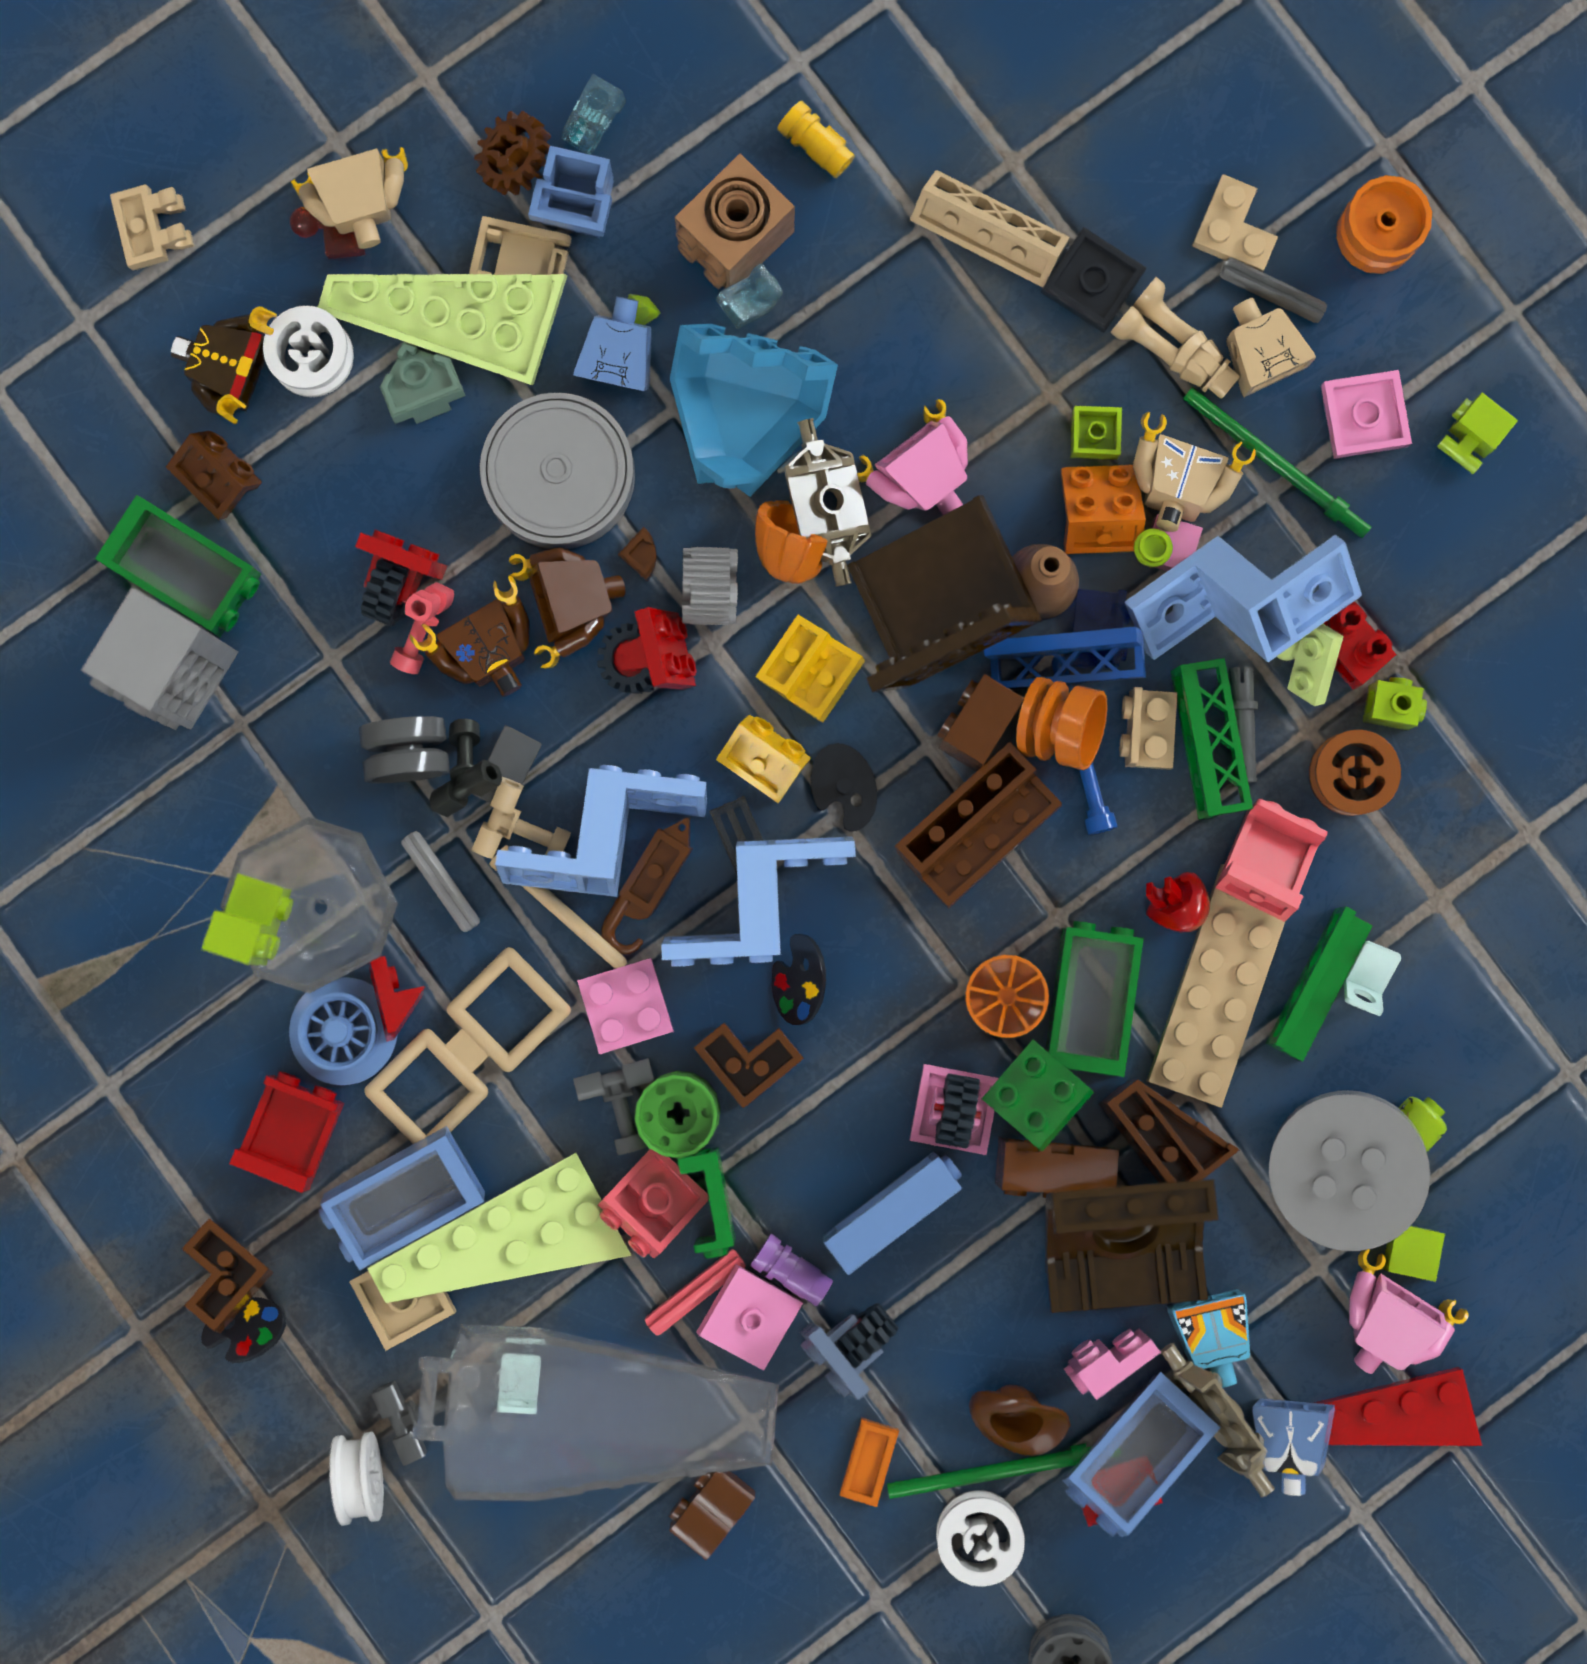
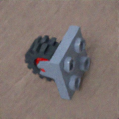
M875 1303L864 1312L862 1311L858 1314L857 1317L850 1314L828 1333H825L820 1326L810 1323L799 1332L805 1339L800 1346L814 1363H817L819 1366L824 1363L830 1372L825 1377L838 1394L841 1393L844 1398L849 1394L859 1400L870 1391L859 1374L883 1353L881 1346L886 1344L899 1328L879 1303Z

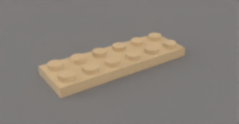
M1222 864L1218 871L1209 898V915L1206 922L1199 927L1147 1078V1082L1222 1108L1285 924V922L1215 888L1225 864Z

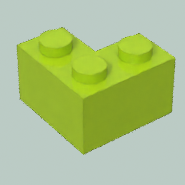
M237 873L225 911L214 910L202 950L245 964L266 966L268 959L273 960L279 949L280 937L276 935L281 921L286 922L290 916L293 899L289 897L292 890Z

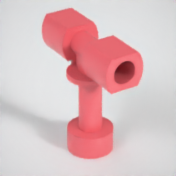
M436 582L408 598L405 604V614L414 619V623L405 646L396 647L390 660V664L393 667L409 674L419 673L424 657L418 653L419 649L411 642L410 634L416 641L423 642L427 631L422 627V624L427 626L438 625L439 620L434 616L447 610L452 605L454 600L453 589Z

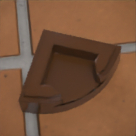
M643 527L621 550L618 556L646 582L654 572L657 553L652 536Z

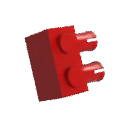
M1352 602L1323 623L1344 636L1335 670L1353 690L1362 686L1397 655L1392 650L1393 644L1389 637L1381 630L1377 629L1375 631L1365 620L1367 618L1366 613L1355 602Z

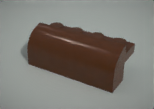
M1009 742L895 845V848L912 872L949 909L1060 809L1062 802L1036 776V768Z

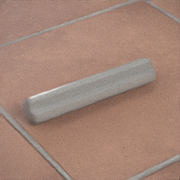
M414 831L404 837L401 841L402 846L461 931L468 932L480 923L479 917L422 835Z

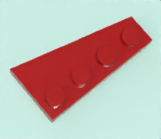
M1460 1367L1314 1402L1335 1405L1329 1445L1482 1446L1463 1369Z

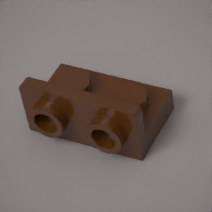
M209 430L191 433L172 457L166 468L218 520L225 519L244 494L249 490L257 489L262 482L254 474L251 465L238 458L227 447V442L219 434Z

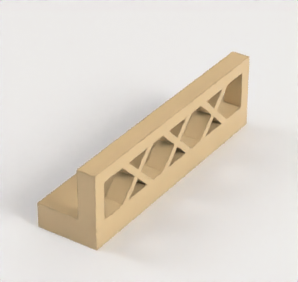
M938 170L933 173L923 187L910 218V221L1041 287H1044L1059 256L1070 238ZM936 186H938V187H940V188H942V189H944V190H946V191H948V192H950V193H947V192H945V191H943V190L937 188ZM1007 222H1010V223L1016 225L1017 227H1014V226L1008 224ZM1041 239H1043V240H1045V241H1047V242H1049V243L1055 245L1056 247H1054V246H1052V245H1050V244H1048V243L1042 241Z

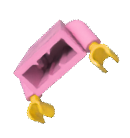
M937 399L936 407L940 413L931 414L928 408L924 406L923 419L927 425L877 462L875 466L878 470L873 471V466L868 457L864 455L859 456L860 461L867 465V468L864 472L857 473L859 482H866L869 488L887 502L907 510L918 508L924 511L929 510L936 504L941 513L945 515L963 505L954 490L967 480L965 468L968 465L967 439L953 419L946 417L945 402Z
M1370 1249L1362 1250L1358 1255V1264L1363 1271L1357 1273L1350 1294L1349 1323L1354 1328V1341L1362 1347L1354 1358L1357 1366L1363 1371L1373 1374L1382 1361L1397 1370H1405L1410 1364L1416 1365L1439 1357L1455 1332L1453 1325L1455 1323H1464L1468 1319V1311L1466 1309H1459L1453 1317L1451 1309L1456 1304V1300H1444L1438 1310L1383 1274L1376 1278L1374 1272L1384 1267L1386 1258L1383 1254H1379L1376 1265L1371 1266L1367 1262V1255Z

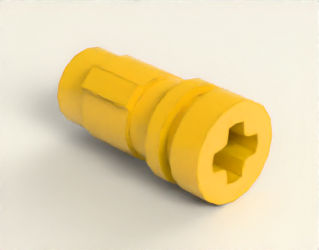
M799 101L784 116L777 130L785 138L791 137V143L795 147L800 145L806 151V154L822 169L827 170L834 178H837L850 165L855 155L845 146L847 143L845 139L831 126L825 128L820 123L821 118L816 113L811 115L812 109L803 101Z

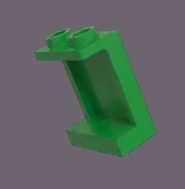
M719 1147L699 1150L695 1154L678 1158L680 1175L704 1170L715 1228L714 1235L696 1238L693 1245L695 1253L704 1252L705 1258L727 1255L729 1247H734L736 1238Z

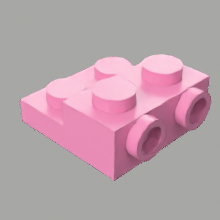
M1128 1329L1112 1341L1114 1347L1110 1350L1100 1339H1097L1095 1342H1092L1090 1339L1084 1341L1072 1351L1074 1357L1068 1361L1070 1365L1065 1367L1064 1370L1082 1395L1089 1391L1097 1400L1158 1355L1160 1351L1143 1331L1137 1329L1133 1332L1131 1329Z

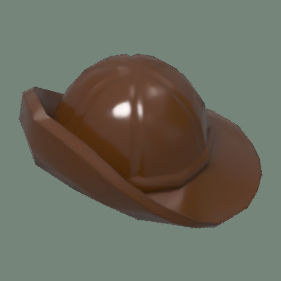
M1006 1385L996 1391H979L969 1401V1411L978 1430L994 1444L1021 1455H1042L1050 1451L1065 1438L1071 1425L1068 1415L1063 1410L1041 1405L1034 1393L1017 1385Z

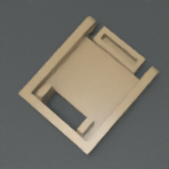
M482 216L469 274H491V272L481 270L488 242L501 244L494 275L564 274L568 251L558 249L556 245L570 247L572 237L560 232Z

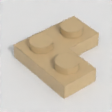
M1223 174L1192 247L1225 261L1229 257L1235 258L1263 272L1278 236L1244 223L1257 188Z

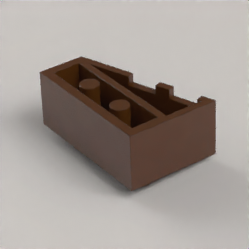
M1138 1079L1127 1080L1098 1103L1159 1184L1203 1180L1240 1151V1149L1210 1131L1208 1127L1178 1109L1179 1107Z
M999 1138L995 1184L1004 1190L1006 1195L1027 1196V1192H1042L1043 1198H1046V1193L1116 1187L1119 1150L1111 1147L1050 1142L1041 1152L1029 1140Z

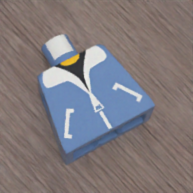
M1260 1398L1253 1406L1256 1433L1261 1434L1264 1439V1446L1267 1449L1263 1470L1282 1473L1283 1494L1293 1496L1306 1494V1475L1318 1476L1322 1472L1326 1462L1335 1405Z

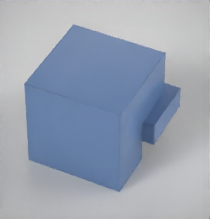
M550 146L543 172L544 180H536L528 213L529 219L541 222L547 226L595 237H604L612 204L611 191L614 183L610 159Z

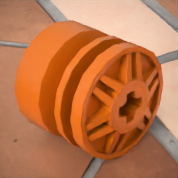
M1037 677L1031 683L1020 709L1016 734L1017 750L1023 756H1037L1039 760L1043 761L1049 760L1055 753L1056 761L1059 765L1080 770L1088 769L1096 757L1104 734L1108 707L1105 692L1079 685L1075 686L1069 693L1065 682L1055 681L1053 683L1049 678Z

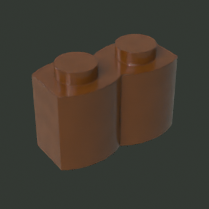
M720 1462L713 1469L706 1466L693 1483V1486L697 1488L695 1493L688 1501L682 1497L668 1515L672 1519L669 1531L705 1560L716 1550L730 1529L737 1523L755 1499V1490Z

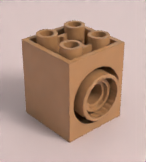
M739 154L675 216L677 232L675 235L679 243L677 248L688 261L693 263L697 260L706 269L704 275L716 288L720 289L723 286L731 294L794 232L795 206L744 156Z

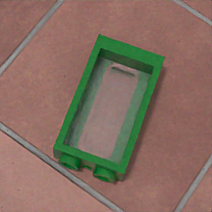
M138 495L135 496L95 560L219 637L222 636L224 631L229 632L234 627L239 618L238 609L245 599L249 600L254 596L260 585L258 578L261 573L253 566Z
M1073 921L1072 928H1062L1045 1050L1067 1069L1125 1077L1144 938L1133 937V929L1111 927L1110 933L1095 931L1096 924Z

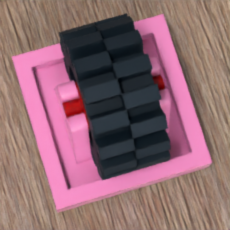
M923 1064L909 1140L987 1155L995 1110L981 1098L999 1078Z

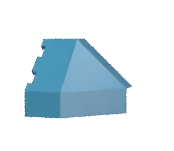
M714 324L680 325L670 382L697 483H715L720 487L729 489L737 487L751 497L802 443L797 422L813 418L816 429L826 418L838 364L814 349L800 346L798 352H792L788 349L779 348L777 346L778 340L750 333L747 334L746 338L724 335L726 327Z

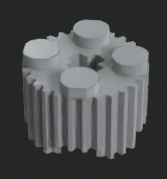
M712 547L683 548L682 623L697 625L736 624L738 583H736L737 549Z

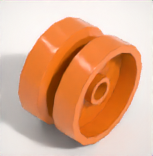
M1385 175L1369 180L1357 190L1337 222L1336 239L1341 253L1351 265L1367 273L1383 274L1398 269L1424 243L1431 229L1432 210L1428 198L1417 184L1403 177Z

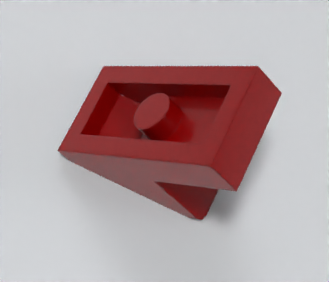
M381 956L370 959L369 973L387 1042L396 1038L422 998L425 986L394 992V989L399 988L395 966L388 967L386 957Z

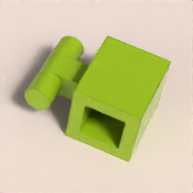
M1482 392L1472 401L1465 398L1451 415L1456 421L1448 431L1456 436L1460 442L1457 443L1450 436L1445 435L1437 447L1473 475L1483 462L1471 453L1475 451L1482 458H1485L1498 447L1518 420Z

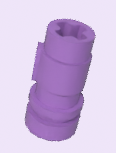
M770 1234L749 1266L759 1273L762 1271L766 1272V1278L769 1280L775 1278L782 1283V1286L801 1299L804 1298L817 1307L831 1287L833 1280L804 1258L792 1253V1247L786 1244L784 1247L780 1245L782 1240Z

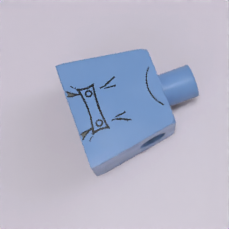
M616 296L612 318L600 315L594 317L577 361L574 376L641 391L649 389L651 327L635 323L639 301Z

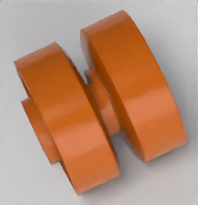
M1000 955L990 958L975 969L967 984L966 1004L972 1019L981 1029L997 1037L1012 1038L1030 1032L1040 1023L1048 1007L1049 992L1044 976L1034 964L1022 957Z

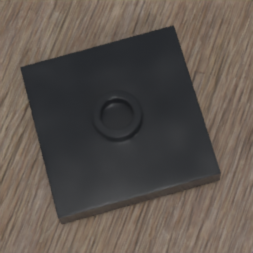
M1083 227L1042 288L1041 293L1105 333L1146 271V267Z

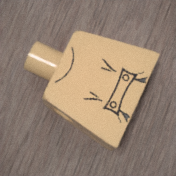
M1249 298L1233 308L1241 326L1232 330L1227 337V346L1235 372L1240 375L1238 383L1243 397L1307 368L1316 358L1313 350L1281 308L1262 316L1254 298Z

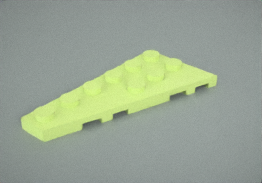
M327 274L318 308L329 312L340 320L534 385L567 275Z
M574 1153L367 1269L385 1303L632 1255L618 1229L613 1230L601 1219L600 1213L603 1210L598 1204L602 1200L577 1153Z

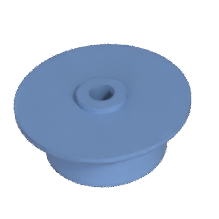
M332 978L313 986L298 1001L290 1020V1044L297 1061L311 1076L333 1085H352L373 1077L389 1061L397 1042V1036L394 1040L386 1042L373 985L356 978Z

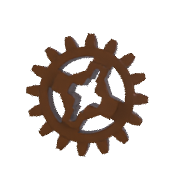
M508 111L506 121L499 116L496 117V127L491 129L486 126L484 129L488 135L486 140H478L477 142L483 149L482 152L474 155V159L481 163L476 172L483 177V183L502 195H506L508 191L515 196L519 195L520 186L530 190L532 189L531 180L534 177L536 179L543 178L539 170L541 166L545 167V154H548L550 145L546 142L551 138V134L544 129L545 125L534 116L531 117L525 111H521L519 115ZM525 132L528 133L530 139L525 136Z

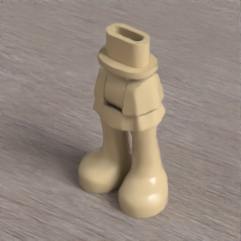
M1155 277L1110 333L1120 340L1131 339L1136 341L1169 365V370L1179 373L1180 379L1199 386L1203 392L1209 389L1222 399L1240 378V375L1228 366L1231 361L1226 359L1222 362L1224 357L1212 339L1207 340L1203 331H1197L1166 306L1163 301L1165 285L1159 278ZM1142 315L1182 344L1180 348H1176L1154 331L1145 322Z

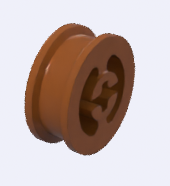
M1350 730L1330 737L1317 748L1309 766V782L1315 797L1327 809L1346 816L1371 813L1385 806L1395 795L1401 779V765L1395 749L1382 736L1367 730ZM1357 746L1368 751L1374 758L1375 764L1365 755L1341 759L1335 767L1332 764V760L1343 747ZM1354 767L1356 770H1361V777L1355 779L1354 776H1348V769ZM1374 780L1377 782L1372 794L1361 801L1351 800L1342 796L1333 784L1335 781L1341 789L1348 791L1366 788Z

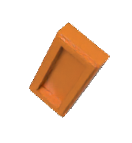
M861 1417L839 1496L877 1507L898 1437V1428Z

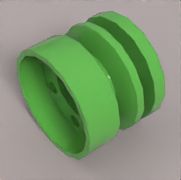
M677 1070L661 1075L645 1088L636 1105L635 1122L639 1136L650 1149L662 1156L681 1158L695 1154L708 1144L719 1124L721 1107L716 1091L706 1079L693 1072ZM676 1102H681L682 1108L689 1109L690 1114L685 1115L683 1118V1122H678L676 1115H670L669 1110L674 1109Z

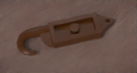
M685 818L664 830L660 828L656 831L604 919L601 928L602 937L622 955L632 954L637 951L643 944V940L638 938L632 944L623 945L617 941L615 931L624 915L641 920L649 918L654 914L693 850L690 847V818ZM681 824L686 826L684 831L680 829Z

